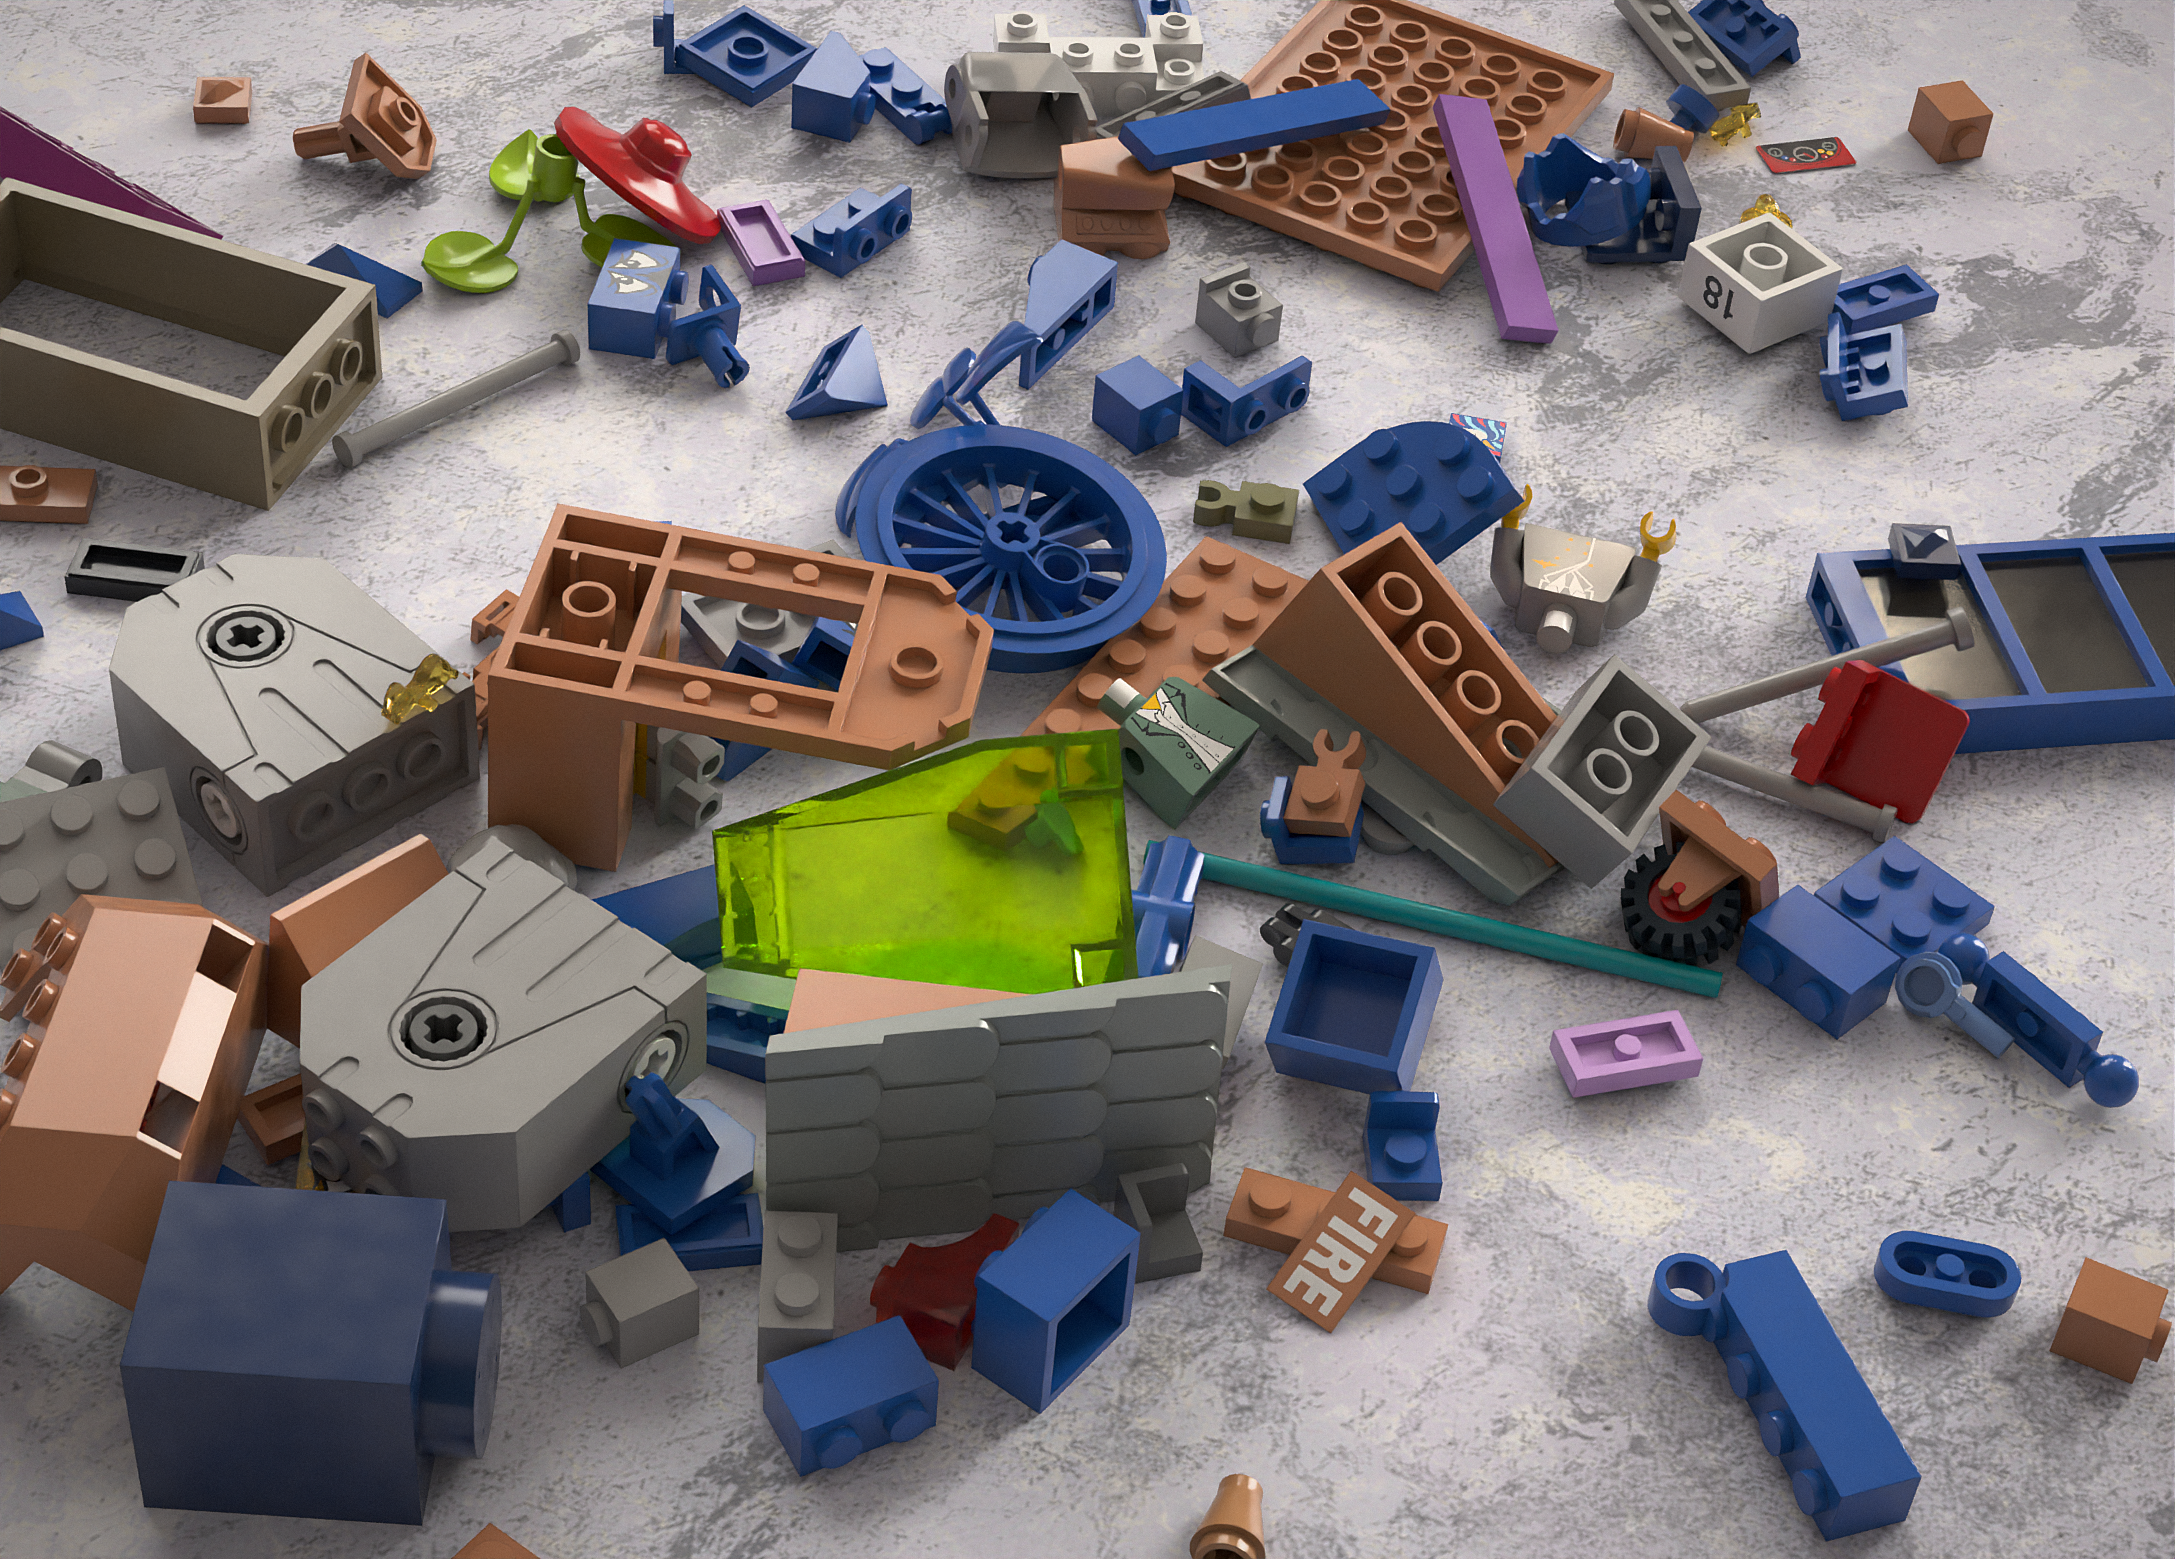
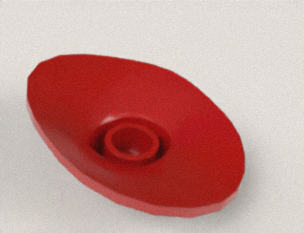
M574 106L564 107L554 121L558 138L567 150L606 186L640 212L679 237L697 244H708L713 241L721 230V224L714 211L694 196L681 180L692 154L688 150L686 142L678 133L663 122L643 117L631 129L621 134L604 126L586 111Z

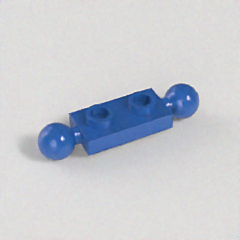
M1969 933L1953 934L1941 943L1937 953L1951 959L1956 965L1963 981L1962 985L1973 984L1977 987L1972 1004L2014 1037L2016 1045L2068 1088L2084 1079V1087L2088 1096L2098 1105L2107 1108L2124 1106L2135 1097L2139 1088V1075L2135 1066L2128 1059L2120 1055H2100L2097 1052V1048L2103 1031L2047 987L2033 973L2025 969L2004 951L1990 959L1989 951L1984 942Z

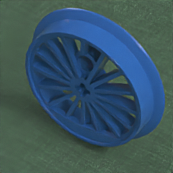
M965 425L921 435L890 452L875 466L863 484L857 501L855 513L856 535L865 561L922 572H933L932 574L941 575L954 589L963 586L957 592L956 602L970 616L978 612L967 609V607L986 589L992 586L984 614L978 613L994 629L992 650L986 670L1032 674L1057 671L1083 663L1093 658L1110 639L1123 633L1139 621L1155 602L1164 582L1167 566L1166 543L1159 521L1144 496L1122 473L1100 457L1078 445L1046 433L1004 425ZM997 483L1024 488L1017 513H1003ZM979 484L982 487L989 520L967 494V491ZM1033 492H1040L1058 500L1035 523L1026 517ZM950 504V506L957 513V515L949 509H947L945 506ZM1072 512H1079L1091 520L1048 534ZM1099 540H1106L1111 548H1078ZM904 543H907V544H910V545H913V546H917V547H920V548H900V547H901ZM1092 572H1119L1122 576V581ZM1002 589L1005 590L1011 620L993 617ZM1085 596L1103 600L1104 602L1097 605ZM1024 601L1041 622H1028ZM1073 610V617L1064 618L1061 614Z

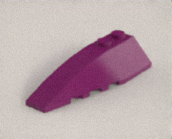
M0 106V177L3 180L8 177L222 240L223 235L145 188L135 183L131 184L115 175V171L74 151L73 147L33 127V124Z

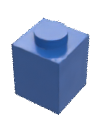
M1138 355L1095 375L1092 421L1136 456L1179 435L1184 390Z

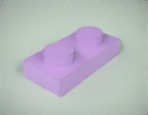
M1679 1010L1553 1030L1549 1047L1573 1098L1699 1077L1703 1057Z

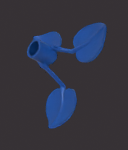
M1012 321L991 339L977 358L975 352L970 348L962 349L946 366L943 375L936 378L924 391L910 416L911 425L916 429L923 428L943 406L964 426L1000 425L978 392L1010 362L1036 344L1044 342L1043 338L1021 322ZM958 389L956 401L960 405L970 401L985 423L981 420L976 422L955 402L953 394ZM897 438L888 447L885 444L878 446L845 482L837 499L835 516L840 531L848 538H851L858 497L867 477L885 456L908 442L907 440ZM997 483V486L1000 489L1008 485Z

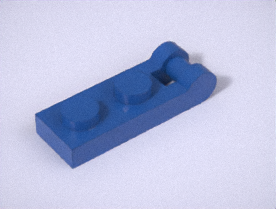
M887 47L872 49L865 54L859 55L860 59L870 70V93L874 94L876 98L875 109L909 140L917 145L933 140L937 132L952 133L951 117L945 99Z

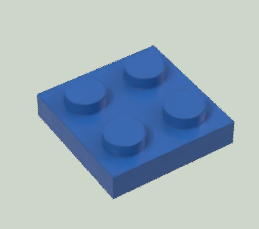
M1895 835L1814 892L1816 898L1899 956L1900 961L1896 974L1902 963L1911 956L1923 952L1937 953L1941 943L1953 934L1969 933L1975 935L1990 923L1995 908L1993 904Z

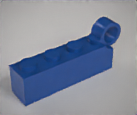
M1777 1251L1725 1264L1723 1273L1712 1261L1697 1254L1677 1253L1664 1258L1655 1270L1647 1300L1650 1316L1656 1324L1672 1334L1688 1337L1702 1335L1707 1342L1714 1343L1727 1366L1728 1379L1734 1393L1739 1398H1745L1759 1423L1760 1434L1765 1448L1772 1456H1778L1792 1481L1794 1496L1799 1508L1805 1515L1812 1516L1825 1541L1828 1542L1906 1521L1922 1476L1788 1251ZM1670 1289H1688L1698 1294L1703 1300H1685L1676 1296Z

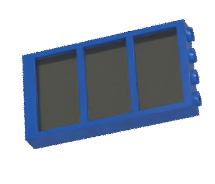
M2175 533L1956 545L1961 562L1957 580L1897 578L1890 549L1817 553L1805 598L1831 656L1946 621L1945 611L1960 606L1963 607L1974 637L1975 646L1973 648L1958 652L1954 644L1878 667L1964 710L1968 714L1970 723L1955 754L2175 739Z

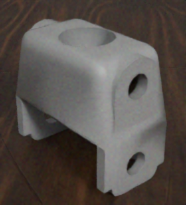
M968 52L961 57L958 65L949 66L946 72L944 94L946 106L951 117L953 142L962 168L966 172L1003 178L1057 177L1060 145L1096 140L1097 138L1096 123L1098 120L1089 97L1069 67L1056 54Z

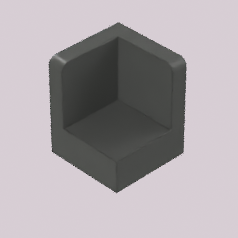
M1183 1163L1121 1174L1117 1177L1113 1215L1141 1233L1135 1284L1201 1271L1203 1251L1185 1210L1190 1176Z

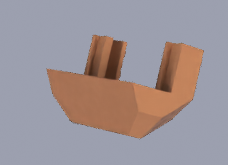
M81 894L62 916L54 912L48 915L37 931L29 952L19 948L14 953L0 977V985L7 988L0 1006V1018L10 1022L26 1004L22 1017L31 1023L27 1033H22L15 1040L1 1066V1072L9 1076L5 1089L0 1088V1295L35 1261L134 1312L169 1180L216 1183L240 1111V1104L243 1096H245L267 1030L269 944L199 904ZM158 1080L161 1084L152 1109L145 1115L156 1081ZM145 1115L147 1123L144 1132L141 1133L139 1129Z

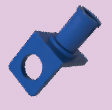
M710 264L702 268L698 301L703 311L673 320L669 324L665 357L670 365L701 357L715 377L717 384L720 387L729 388L730 382L726 378L725 373H727L735 386L745 379L750 370L748 362L742 358L734 346L737 341L741 304L714 266ZM713 289L715 290V292L717 293V295H718V297H719V300H720V303H721L720 306H716V304H715L714 296H713Z

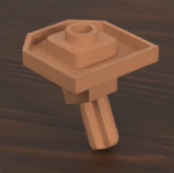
M366 52L354 60L339 121L297 128L293 132L295 152L297 156L303 159L346 152L350 163L377 158L396 177L419 179L430 172L437 142L422 107Z

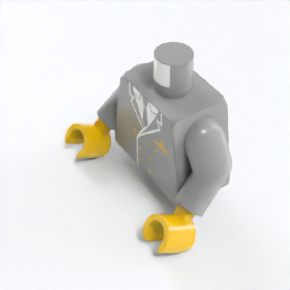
M1526 484L1522 497L1524 502L1502 517L1501 527H1495L1490 578L1504 603L1515 608V627L1521 632L1536 635L1537 643L1543 650L1559 654L1570 649L1572 643L1587 647L1598 646L1608 629L1617 630L1645 611L1662 567L1661 564L1657 563L1659 555L1666 554L1672 550L1676 542L1675 520H1671L1667 534L1662 537H1653L1648 533L1653 523V512L1650 511L1643 516L1640 522V540L1643 546L1640 556L1635 555L1637 547L1529 523L1525 524L1524 530L1518 529L1519 520L1523 519L1527 514L1533 497L1531 487Z

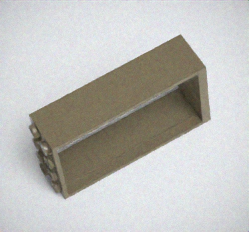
M8 177L0 183V303L24 279L285 356L247 400H243L0 326V429L269 511L383 378L375 284Z

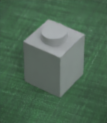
M665 1238L585 1271L586 1304L580 1306V1317L584 1329L595 1346L599 1347L605 1344L621 1369L699 1335V1287Z

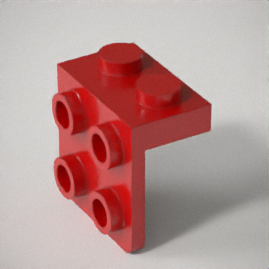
M1863 660L1846 661L1842 669L1834 667L1824 681L1818 696V700L1825 703L1815 725L1806 723L1792 747L1791 756L1798 760L1791 775L1812 786L1828 783L1880 809H1883L1885 804L1898 808L1896 818L1906 823H1914L1921 820L1969 726L1970 719L1968 714L1964 710Z

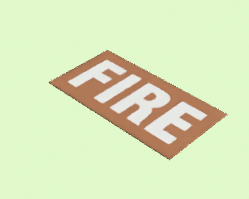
M1350 1171L1266 1290L1329 1333H1332L1416 1213L1353 1171Z

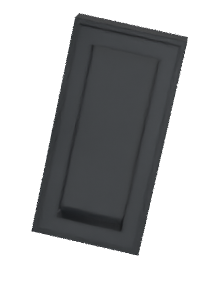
M82 538L64 578L66 591L69 594L138 602L151 595L162 593V589L205 569L203 552Z

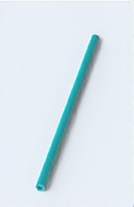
M1153 840L1148 841L1144 854L1143 865H1145V861L1151 843L1159 842ZM1201 852L1205 855L1202 879L1717 998L1723 976L1722 972Z

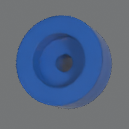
M1680 84L1666 101L1669 109L1675 114L1669 122L1684 128V130L1692 128L1697 132L1705 134L1719 118L1717 109L1710 101L1693 88L1684 84Z

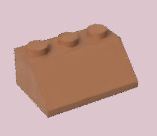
M418 834L270 915L267 1029L300 1048L301 986L449 874L429 838Z

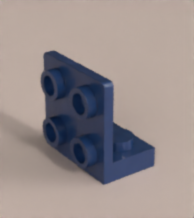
M1676 146L1655 147L1652 166L1646 168L1651 181V197L1642 220L1631 230L1616 238L1598 244L1581 246L1587 262L1611 265L1617 262H1652L1661 264L1668 261H1685L1688 245L1695 241L1702 207ZM1569 191L1566 193L1564 203L1568 212L1579 201L1584 191Z

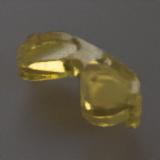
M1758 102L1730 108L1731 115L1717 120L1709 129L1712 139L1719 141L1720 145L1724 147L1728 145V140L1739 131H1741L1743 138L1750 137L1752 132L1748 121L1753 118H1761Z
M429 654L422 660L412 680L407 685L399 682H393L389 685L384 697L381 716L399 725L401 720L417 704L429 712H433L438 706V701L430 697V695L441 689L451 678L457 679L459 672L452 668L448 661L438 654Z

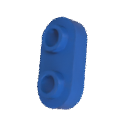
M1899 1231L1885 1238L1874 1265L1876 1282L1886 1294L1896 1300L1986 1318L2000 1316L2012 1307L2022 1279L2021 1271L2014 1259L1996 1247L1917 1231Z

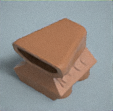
M1118 136L1060 145L1057 177L1054 178V213L1058 242L1062 239L1101 256L1107 251H1120L1125 256L1141 260L1150 259L1157 256L1161 251H1167L1170 239L1165 210L1169 207L1175 188L1172 167L1149 171L1118 140Z

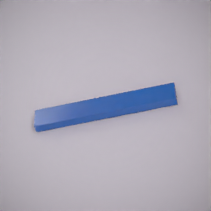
M1359 79L1123 123L1118 140L1149 171L1382 125L1385 124L1391 109Z

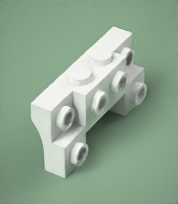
M1016 11L1011 14L994 15V52L1053 53L1058 55L1086 91L1096 116H1122L1205 78L1202 67L1203 40L1198 16H1187L1177 12L1164 15H1147L1145 38L1049 37L1046 14Z

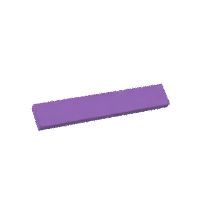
M1439 94L1432 108L1501 339L1551 344L1559 330L1486 99Z

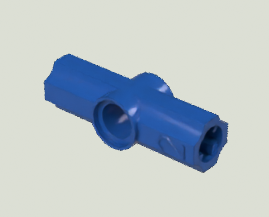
M1168 835L1162 842L1151 843L1137 890L1130 889L1126 898L1118 936L1119 949L1114 958L1108 983L1170 974L1174 972L1176 961L1184 960L1194 921V900L1198 894L1199 882L1203 877L1205 858L1204 854L1193 847L1191 840Z

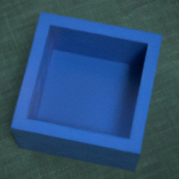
M1303 919L1265 1038V1045L1276 1073L1369 1095L1374 1091H1410L1444 981L1435 948Z
M1072 1188L1050 1208L1043 1206L1035 1211L1027 1221L1022 1234L1004 1252L1001 1250L992 1252L984 1260L974 1280V1286L977 1288L976 1311L971 1324V1333L974 1335L971 1368L1038 1414H1041L1130 1325L1141 1233Z

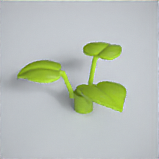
M528 129L503 148L494 159L489 170V182L497 192L505 197L521 200L503 241L494 246L488 238L477 233L467 231L447 232L429 242L426 246L421 266L439 282L461 291L489 293L501 290L510 285L518 275L517 263L505 256V254L510 251L533 199L537 202L542 200L561 202L573 195L580 226L583 231L589 233L582 239V252L591 262L601 268L604 265L614 238L671 247L677 246L652 228L630 217L604 214L598 217L596 222H593L589 217L584 195L586 181L580 178L577 173L579 161L567 150L557 134L543 135L538 139L533 131Z

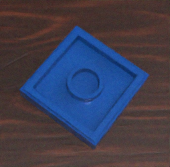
M743 5L675 46L674 61L752 108L794 82L817 48Z

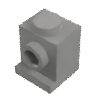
M1245 262L1202 277L1199 282L1195 323L1234 358L1279 341L1283 304L1250 277L1251 267Z

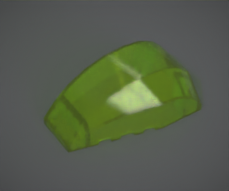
M1118 728L981 739L712 830L723 968L797 980L799 968L1032 995L1138 979Z

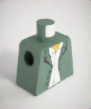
M1168 677L1148 698H1145L1119 678L1109 687L1097 705L1101 712L1121 726L1107 754L1109 764L1174 830L1242 761L1260 727L1259 724L1179 677Z

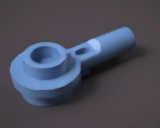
M1923 952L1911 956L1902 963L1896 974L1895 990L1899 1001L1909 1012L1919 1017L1928 1018L1944 1014L1998 1059L2012 1045L2015 1040L2014 1037L1961 995L1963 981L1959 969L1951 959L1940 953Z

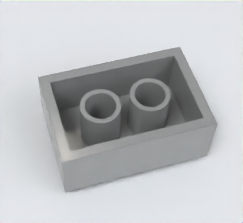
M1614 654L1575 691L1493 803V806L1592 889L1633 853L1659 815V806L1677 789L1712 737Z

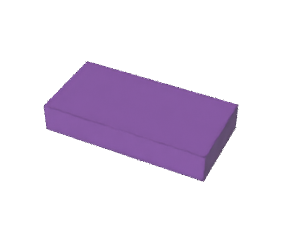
M769 199L717 209V218L721 224V232L753 287L805 277V260Z

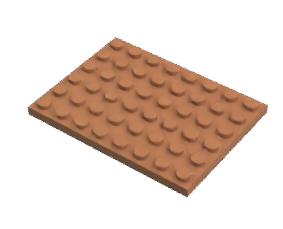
M1320 0L1240 81L1248 84L1251 99L1359 79L1391 109L1385 124L1173 166L1174 193L1181 197L1192 198L1216 207L1226 214L1237 215L1261 224L1271 231L1284 233L1306 241L1321 250L1332 251L1356 260L1371 269H1379L1411 281L1416 286L1430 288L1439 292L1473 253L1475 248L1432 108L1438 95L1445 94L1487 100L1517 195V178L1524 168L1525 154L1529 151L1539 154L1546 150L1552 137L1557 134L1564 133L1571 138L1611 91L1614 73L1408 0Z

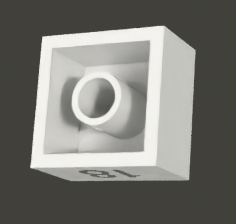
M1769 212L1689 243L1677 297L1735 342V344L1748 354H1751L1827 323L1828 314H1832L1843 268Z

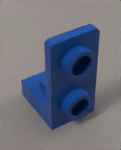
M1300 356L1239 388L1199 360L1184 368L1182 382L1184 392L1181 415L1223 446L1228 447L1248 435L1257 433L1263 427L1287 414L1298 411L1306 404L1310 393L1309 384L1312 361L1305 356Z

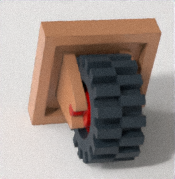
M1675 790L1659 806L1663 845L1654 848L1655 861L1651 862L1645 854H1642L1635 860L1637 873L1628 869L1624 877L1625 888H1621L1620 899L1625 932H1628L1629 942L1635 950L1642 946V951L1645 955L1653 957L1661 955L1662 959L1675 962L1677 958L1685 959L1686 964L1698 967L1697 956L1704 955L1708 964L1718 960V946L1728 952L1734 944L1733 932L1739 934L1741 926L1746 929L1748 919L1779 898L1778 867L1774 855L1763 843L1752 837H1748L1746 840L1726 826L1723 817L1711 805L1701 800L1694 803L1681 792Z

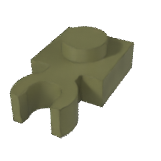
M1203 480L1199 484L1198 500L1195 502L1193 522L1207 527L1219 526L1223 523L1233 524L1232 535L1290 544L1299 490L1279 487L1271 483L1260 484L1242 481L1240 491L1230 490L1220 482Z

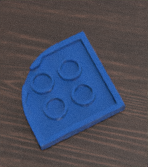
M1436 421L1411 422L1388 429H1378L1303 483L1343 554L1350 552L1402 522L1435 565L1524 502V499L1502 465L1478 437L1459 426Z

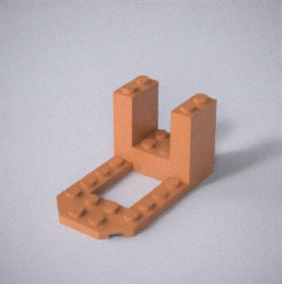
M557 503L488 673V828L495 825L508 826L511 824L526 826L537 833L545 842L572 860L574 864L616 872L632 828L636 723L883 770H892L969 737L992 650L994 629L978 613L970 616L956 602L957 591L938 574ZM682 591L858 624L838 693L679 663Z

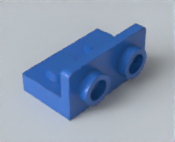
M1702 0L1688 11L1690 16L1723 55L1751 77L1779 55L1791 64H1794L1801 58L1797 42L1799 31L1796 25L1785 14L1780 13L1777 15L1768 9L1762 0Z
M901 183L879 197L877 194L860 187L793 232L791 238L805 260L842 278L910 231L912 223V189Z

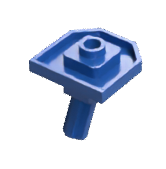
M651 1072L643 1079L634 1075L626 1083L630 1093L626 1097L625 1103L637 1119L630 1126V1135L589 1169L670 1235H673L724 1204L735 1195L753 1186L756 1135L708 1099L676 1098L659 1075Z

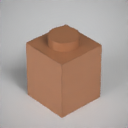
M1963 80L1919 87L1908 131L1937 164L1982 157L1994 113Z
M2085 1257L2049 1351L2133 1384L2143 1358L2157 1363L2166 1343L2172 1322L2160 1318V1314L2169 1290Z

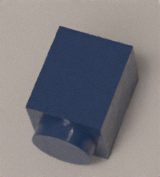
M169 1180L119 1365L144 1507L422 1526L435 1457L480 1460L484 1455L494 1412L501 1347L502 1296L499 1276L497 1273L452 1270L446 1199Z

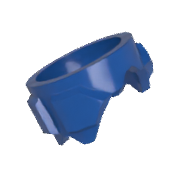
M1560 133L1552 137L1546 150L1539 154L1531 151L1525 154L1524 168L1517 178V196L1519 203L1528 209L1531 229L1537 238L1557 246H1587L1616 238L1631 230L1642 220L1651 197V181L1647 170L1637 165L1633 159H1622L1620 164H1618L1613 158H1603L1566 134ZM1584 191L1579 201L1568 213H1560L1552 219L1546 216L1545 213L1548 209L1565 199L1567 192Z

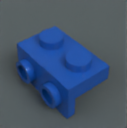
M1840 313L1828 314V335L1820 336L1821 353L1826 368L1820 369V381L1825 400L1827 402L1835 400L1841 420L1846 421L1869 415H1884L1893 410L1908 407L1907 340L1902 324L1847 335Z

